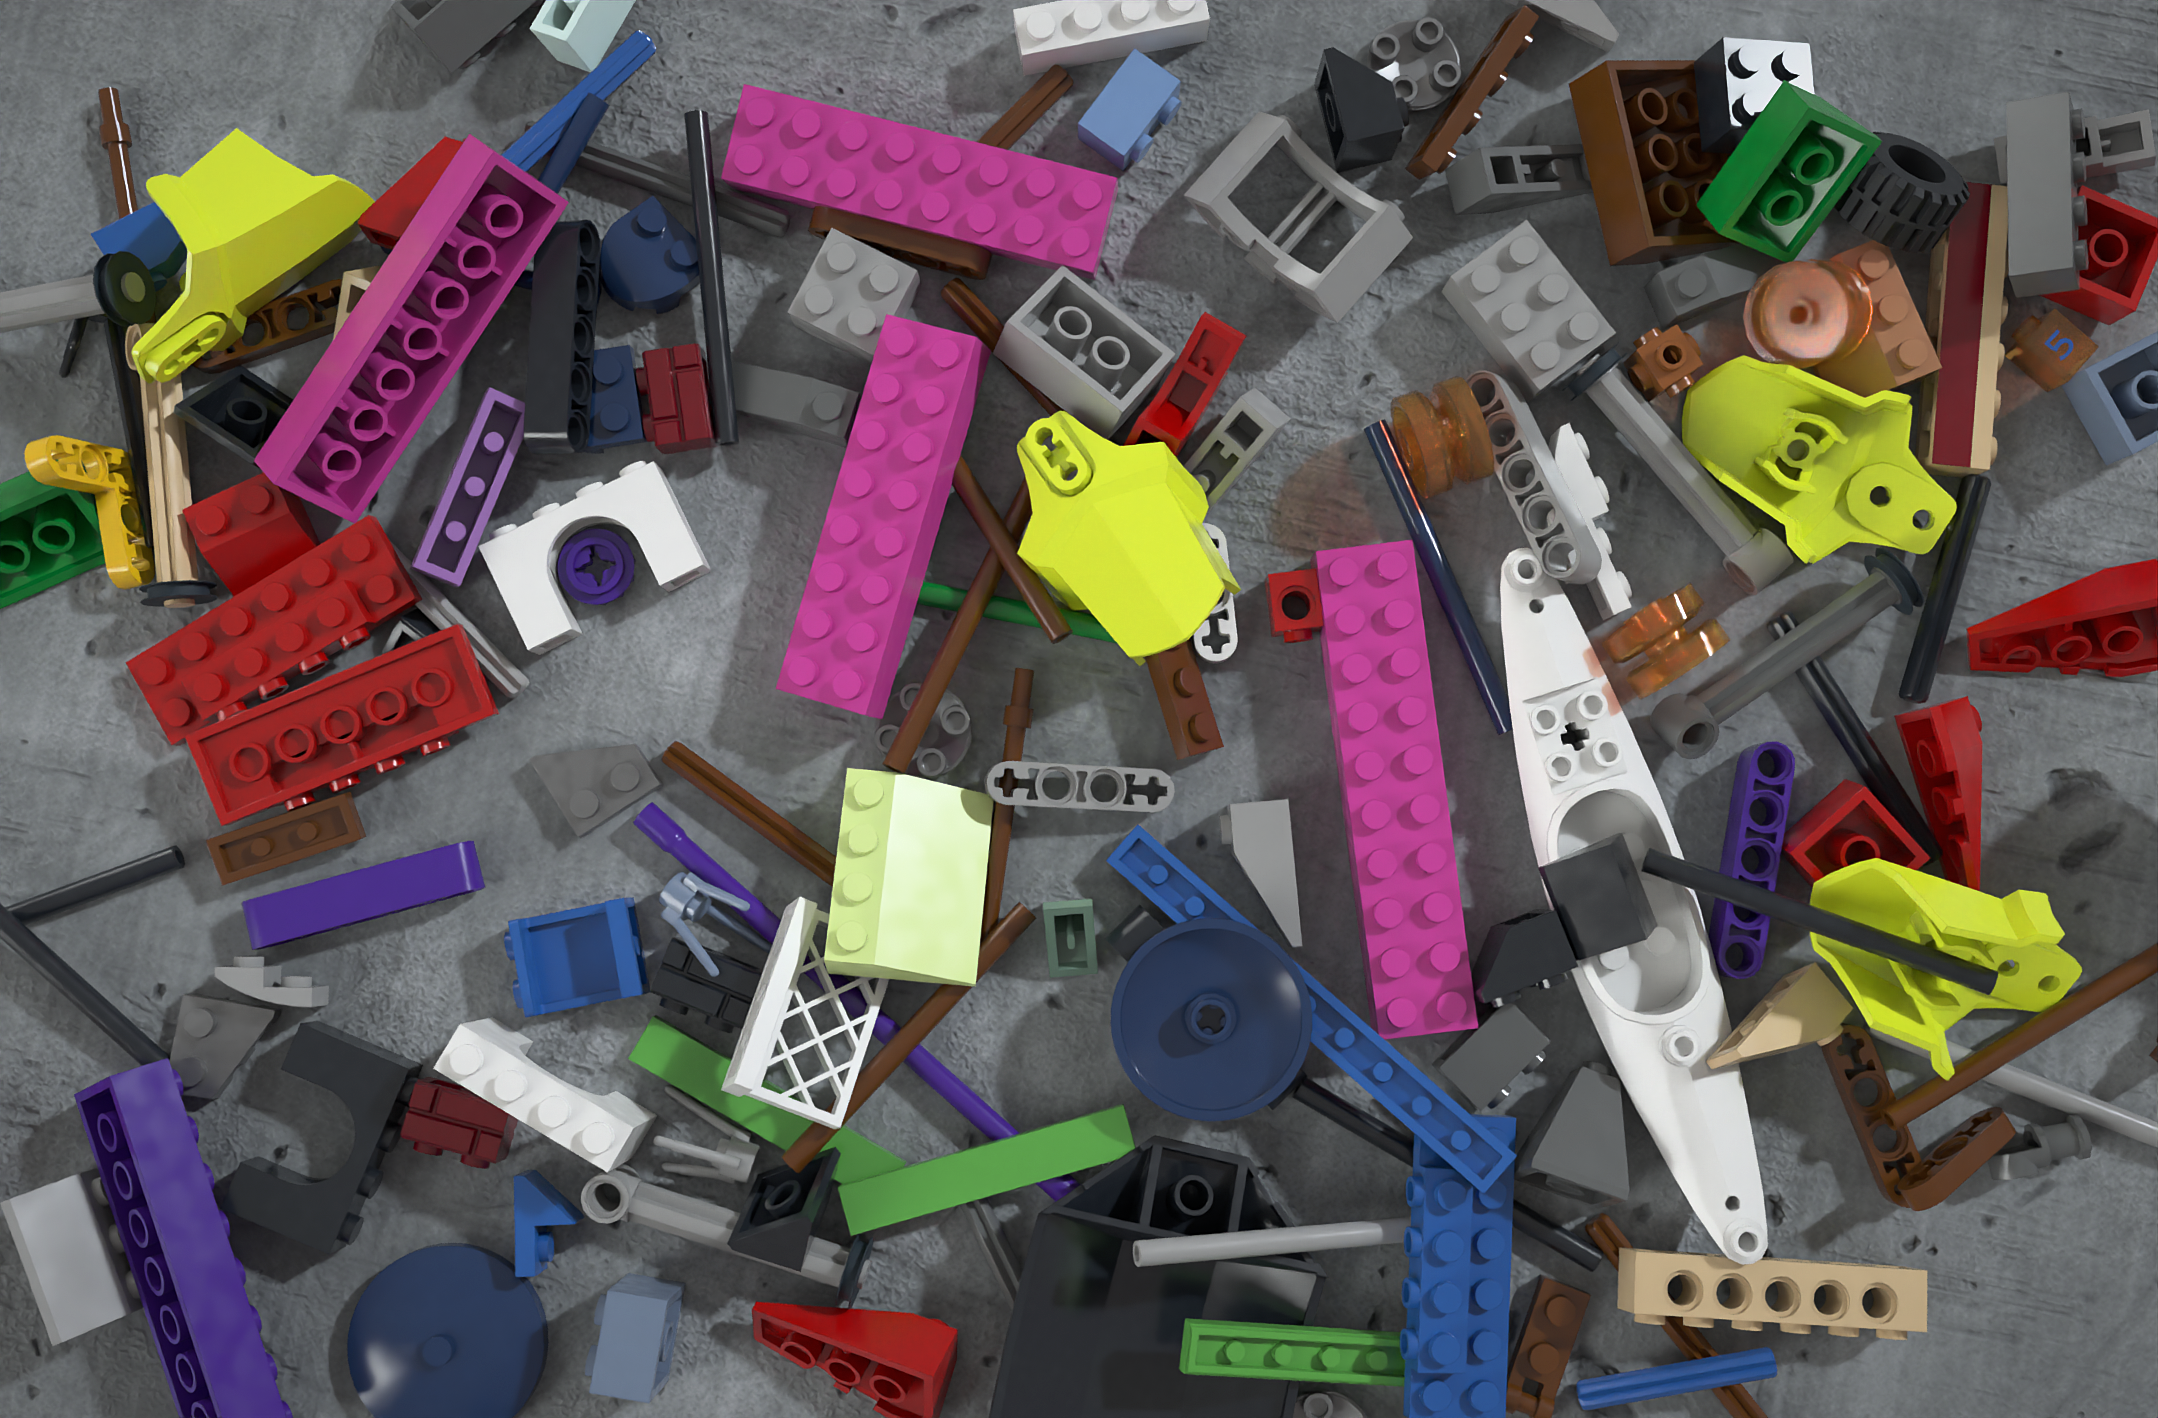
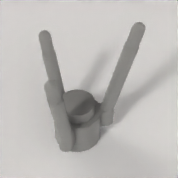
M667 1085L664 1089L667 1095L730 1136L731 1140L721 1138L716 1151L678 1140L656 1136L653 1142L657 1146L712 1162V1167L665 1162L662 1164V1170L680 1175L719 1179L733 1185L735 1180L747 1183L760 1148L759 1145L749 1142L752 1133L733 1126L687 1094L682 1093L672 1085Z

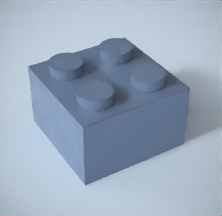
M2158 331L2059 382L2106 466L2158 442Z
M628 1273L615 1285L611 1286L607 1291V1295H600L594 1317V1324L601 1326L598 1345H591L585 1365V1376L592 1377L589 1393L650 1403L669 1380L686 1283Z

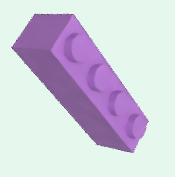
M490 387L484 393L410 569L453 587L461 585L524 437V402Z

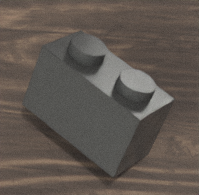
M1513 1002L1493 1008L1491 1005L1477 1019L1478 1028L1464 1031L1432 1063V1066L1461 1096L1479 1111H1482L1486 1106L1490 1109L1498 1106L1511 1092L1508 1084L1521 1071L1527 1075L1537 1068L1546 1057L1542 1050L1551 1043Z

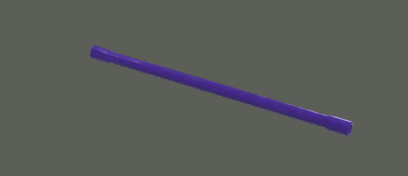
M653 802L648 804L638 814L633 824L663 851L670 853L701 880L747 901L750 904L748 911L728 906L768 942L773 944L781 919L686 835L685 831ZM808 953L803 966L811 963ZM814 968L804 972L806 976L825 992ZM828 974L835 990L851 983L843 975ZM857 987L838 995L844 1009L854 1019L864 1015L867 1003L862 992ZM879 1009L872 1035L885 1045L901 1027L884 1011ZM921 1044L903 1061L991 1141L1019 1134L1015 1128ZM1070 1174L1036 1183L1055 1202L1081 1185Z

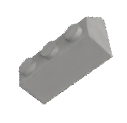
M98 1168L70 1176L0 1203L52 1346L143 1308Z

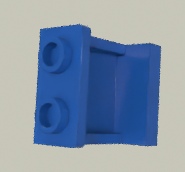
M634 897L604 901L605 903L508 921L509 931L505 932L504 944L509 960H515L518 979L513 981V995L519 1009L523 1008L526 1018L651 993Z

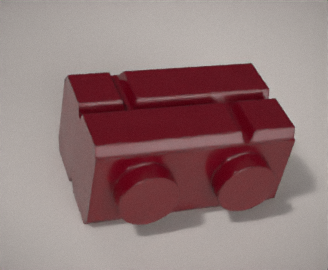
M694 343L644 351L642 353L644 367L636 368V378L641 396L648 395L650 413L643 414V427L647 442H655V447L662 454L716 447L709 375L704 350L699 344Z
M433 1077L417 1080L410 1099V1108L406 1113L400 1134L401 1138L415 1141L413 1146L415 1151L434 1156H441L443 1150L462 1154L461 1163L482 1169H488L490 1163L496 1164L506 1159L513 1140L514 1129L517 1126V1118L462 1085Z

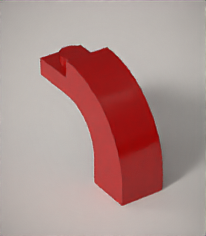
M1204 312L1164 384L1150 405L1138 417L1123 446L1164 442L1177 458L1228 374L1229 367L1247 336Z

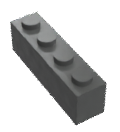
M2069 91L2006 102L2009 279L2015 296L2020 298L2080 289L2079 271L2088 269L2086 240L2078 241V226L2087 225L2085 195L2077 196V183L2086 181L2084 152L2076 153V139L2085 138L2083 109L2074 110Z

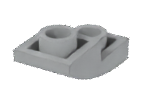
M233 956V965L215 967L214 977L237 991L254 998L296 1007L328 1005L329 986L312 985V976L281 977L282 966H264V956Z

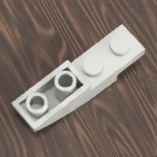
M1570 423L1561 426L1551 435L1548 448L1601 554V569L1598 575L1586 584L1602 619L1605 620L1632 607L1628 599L1632 597V592L1625 575L1621 571H1615L1609 558L1612 548L1608 536L1601 527L1596 528L1593 522L1609 511L1606 504L1609 502L1608 490L1603 480L1599 476L1594 477L1586 461L1589 459L1590 454L1584 438L1578 432L1574 434ZM1554 508L1547 515L1548 527L1555 519L1556 512ZM1575 549L1566 558L1567 570L1576 561Z

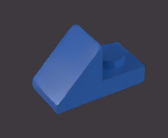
M525 1170L514 1176L516 1277L537 1276L547 1269V1262L553 1260L554 1236L552 1232H547V1225L576 1224L584 1218L581 1211L537 1170Z

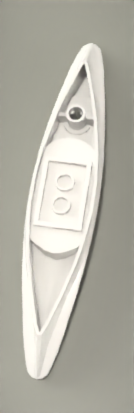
M1518 548L1508 554L1501 568V627L1517 764L1538 867L1610 836L1622 833L1657 922V927L1647 940L1576 961L1578 967L1571 969V972L1620 1080L1694 1212L1729 1259L1742 1265L1753 1264L1762 1259L1768 1247L1763 1189L1739 1063L1711 1069L1706 1063V1060L1732 1033L1702 912L1693 889L1641 871L1649 848L1683 860L1684 857L1661 796L1631 727L1568 598L1557 579L1547 575L1541 568L1534 551L1529 548ZM1565 726L1570 731L1575 732L1577 736L1575 749L1572 744L1563 745L1561 741V734L1567 733ZM1542 879V883H1543V887H1544V891H1545V895H1546V898H1547V901H1548L1549 908H1550V910H1554L1553 905H1552V902H1551L1550 897H1549V895H1548L1547 889H1546L1545 884H1544L1543 879Z

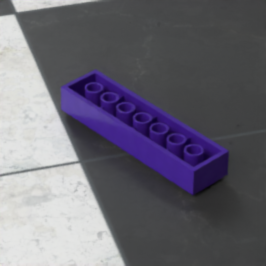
M166 1058L111 1075L74 1094L179 1418H293L288 1404L281 1400L275 1382L278 1376L275 1361L269 1353L265 1352L259 1334L262 1329L259 1313L253 1305L249 1304L244 1288L246 1282L245 1270L240 1260L233 1255L228 1240L230 1225L226 1215L221 1210H218L212 1192L215 1185L213 1173L210 1167L202 1161L197 1146L199 1140L198 1128L193 1118L187 1116L181 1098L183 1095V1083L179 1073L171 1068L169 1059Z

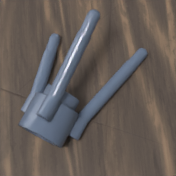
M684 872L678 873L662 890L659 903L666 908L661 913V917L676 929L712 977L718 976L719 970L686 926L684 920L689 919L692 922H696L707 913L753 945H756L766 953H770L772 944L711 904V898L708 896L743 911H748L750 908V904L747 901L704 882L692 872L688 875Z

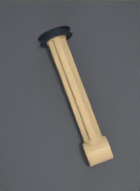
M156 323L134 324L128 327L125 340V354L127 363L132 370H137L131 355L133 346ZM181 373L170 381L164 383L155 381L151 384H148L140 376L157 583L147 584L139 588L140 591L147 592L148 598L141 600L140 603L147 606L183 608L213 602L218 597L210 595V589L215 588L217 584L209 581H198L195 538L182 511L192 505L185 420L173 413L174 406L183 400Z

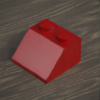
M264 472L182 510L201 554L233 596H236L320 545V541L300 497L273 484Z

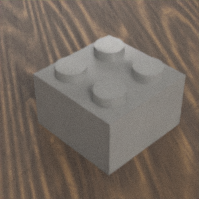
M831 228L787 313L796 328L872 364L886 314L905 319L922 285L916 269Z

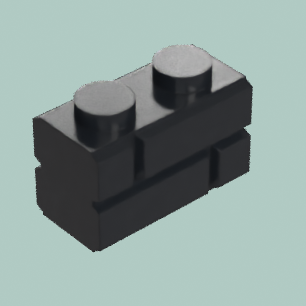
M673 937L651 987V993L662 997L659 1005L682 1015H687L689 1008L707 1015L705 1024L723 1032L732 1033L734 1026L742 1029L763 969L701 945L719 970L718 976L712 977L682 937Z

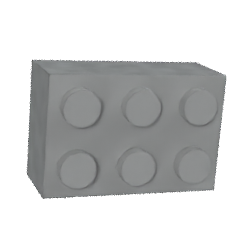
M1528 220L1518 225L1450 276L1442 290L1443 295L1504 373L1518 386L1528 403L1601 349L1616 334Z
M1063 265L1006 322L993 352L995 356L1081 424L1107 440L1158 386L1176 355Z

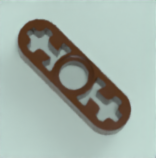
M1991 1107L1982 1110L1966 1120L1899 1181L1897 1187L1913 1211H1923L1932 1208L1944 1201L2014 1137L2016 1130L2002 1108Z

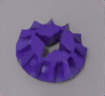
M588 529L576 534L564 545L558 559V575L564 589L576 600L584 604L606 605L608 602L624 596V592L630 583L634 581V564L636 560L628 543L614 532L605 529ZM594 548L602 561L611 562L612 564L616 563V565L610 566V569L603 571L602 586H600V583L593 574L578 572L585 570L586 567L593 564Z

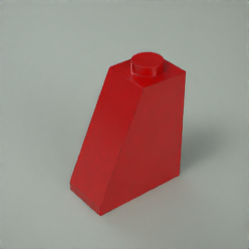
M445 136L361 214L357 224L370 243L391 250L394 249L466 138L461 142Z

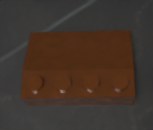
M1606 60L1569 83L1610 266L1648 264L1714 251L1740 243L1719 234L1696 206L1732 155L1702 152L1694 70V62L1696 60Z

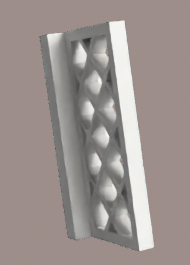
M798 897L786 906L721 1090L738 1097L746 1095L830 1128L839 1129L841 1128L889 979L876 978L873 989H871L868 981L874 978L854 976L856 981L835 990L823 964L825 963L824 957H820L812 940L817 924L828 928L829 914L816 909L817 903ZM808 953L811 963L803 966ZM814 968L826 994L805 1004L796 984L801 973ZM859 986L867 1007L863 1016L850 1022L838 995ZM792 998L796 1008L787 1012ZM829 999L841 1026L820 1036L808 1009ZM799 1014L810 1041L789 1050L780 1030L785 1019ZM861 1023L858 1034L856 1035L853 1026ZM843 1031L852 1052L848 1062L834 1068L822 1041ZM776 1045L780 1055L771 1059ZM814 1046L826 1073L804 1083L791 1055ZM783 1060L795 1087L782 1094L761 1087L767 1067ZM846 1069L841 1082L837 1073ZM826 1078L829 1079L837 1096L831 1113L815 1108L806 1089L807 1087ZM797 1092L801 1102L788 1096Z

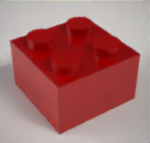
M2081 185L2077 188V196L2085 195L2087 225L2078 226V241L2086 240L2088 269L2079 271L2080 289L2039 296L2106 325H2111L2135 312L2158 259V218Z
M1844 779L1784 833L1781 850L1783 857L1812 888L1814 882L1830 873L1873 858H1879L1916 871L1930 859L1927 853L1866 786Z

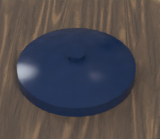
M1200 918L1180 922L1158 932L1134 953L1116 984L1111 1005L1110 1024L1118 1059L1127 1076L1143 1095L1156 1105L1178 1116L1200 1121H1224L1246 1116L1265 1107L1290 1085L1307 1055L1312 1033V1009L1308 989L1299 969L1279 944L1266 934L1244 923L1222 918Z
M466 1243L430 1245L415 1250L387 1266L374 1278L362 1294L355 1307L348 1332L347 1356L349 1370L359 1397L375 1418H513L529 1401L541 1380L548 1355V1326L542 1303L534 1287L526 1277H516L515 1265L503 1256L489 1249Z

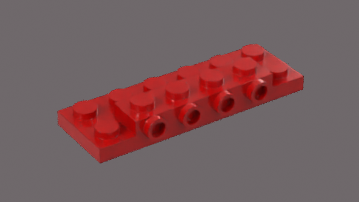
M368 515L125 663L170 744L181 746L187 742L185 735L248 710L246 706L260 697L262 700H266L281 694L289 688L287 681L298 674H312L327 666L330 662L328 656L342 648L345 651L362 645L371 637L368 632L423 599L376 517Z
M456 624L185 735V739L221 826H228L272 807L285 805L287 812L310 805L316 801L313 795L314 792L330 786L332 793L354 787L361 783L358 774L372 768L376 769L378 775L400 768L406 764L403 756L420 749L422 756L439 752L451 746L448 737L459 733V730L496 716L499 712L462 624Z

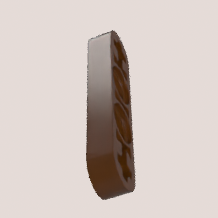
M824 206L814 207L808 228L811 234L823 240L826 239L831 228L894 259L975 280H984L986 278L992 258L991 252L971 243Z
M343 279L331 280L267 303L247 317L245 325L246 328L253 323L262 324L264 336L259 344L250 347L245 346L241 336L232 344L235 352L229 348L224 351H211V359L207 360L201 356L191 365L203 373L217 374L334 333L338 309L333 306L339 304L338 296L341 293ZM318 301L326 309L320 312L315 302ZM295 308H307L309 320L306 326L296 331L289 330L287 326L289 313Z
M1841 1023L1840 1025L1844 1028L1841 1034L1830 1043L1821 1046L1823 1056L1879 1191L1889 1202L1901 1207L1911 1208L1901 1192L1894 1190V1186L1898 1185L1900 1181L1896 1167L1890 1165L1883 1166V1162L1896 1161L1900 1172L1906 1175L1922 1161L1907 1124L1896 1131L1897 1139L1892 1149L1881 1152L1875 1147L1873 1134L1879 1126L1886 1124L1880 1110L1896 1101V1097L1868 1033L1859 1026ZM1844 1034L1847 1038L1856 1039L1857 1045L1851 1048V1054L1855 1063L1862 1065L1867 1063V1069H1857L1845 1074V1069H1854V1066L1848 1055L1837 1053L1836 1047L1843 1044L1841 1035ZM1870 1078L1877 1086V1098L1870 1105L1862 1106L1854 1097V1087L1861 1079ZM1903 1156L1906 1157V1160H1899Z

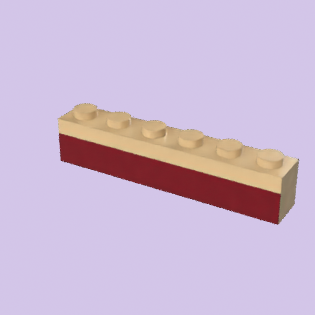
M1966 182L1969 188L1968 192L1970 193L1968 200L1936 246L1931 249L1925 330L1942 368L1921 381L1915 458L1928 474L1961 478L1969 474L1979 475L1990 470V466L1994 463L1997 455V440L1995 437H1992L1993 421L2001 405V394L1999 390H1996L1997 372L2003 364L2005 354L2004 345L1999 343L2000 328L2005 321L2008 311V300L2003 296L2004 278L2009 273L2008 250H2006L2007 186Z

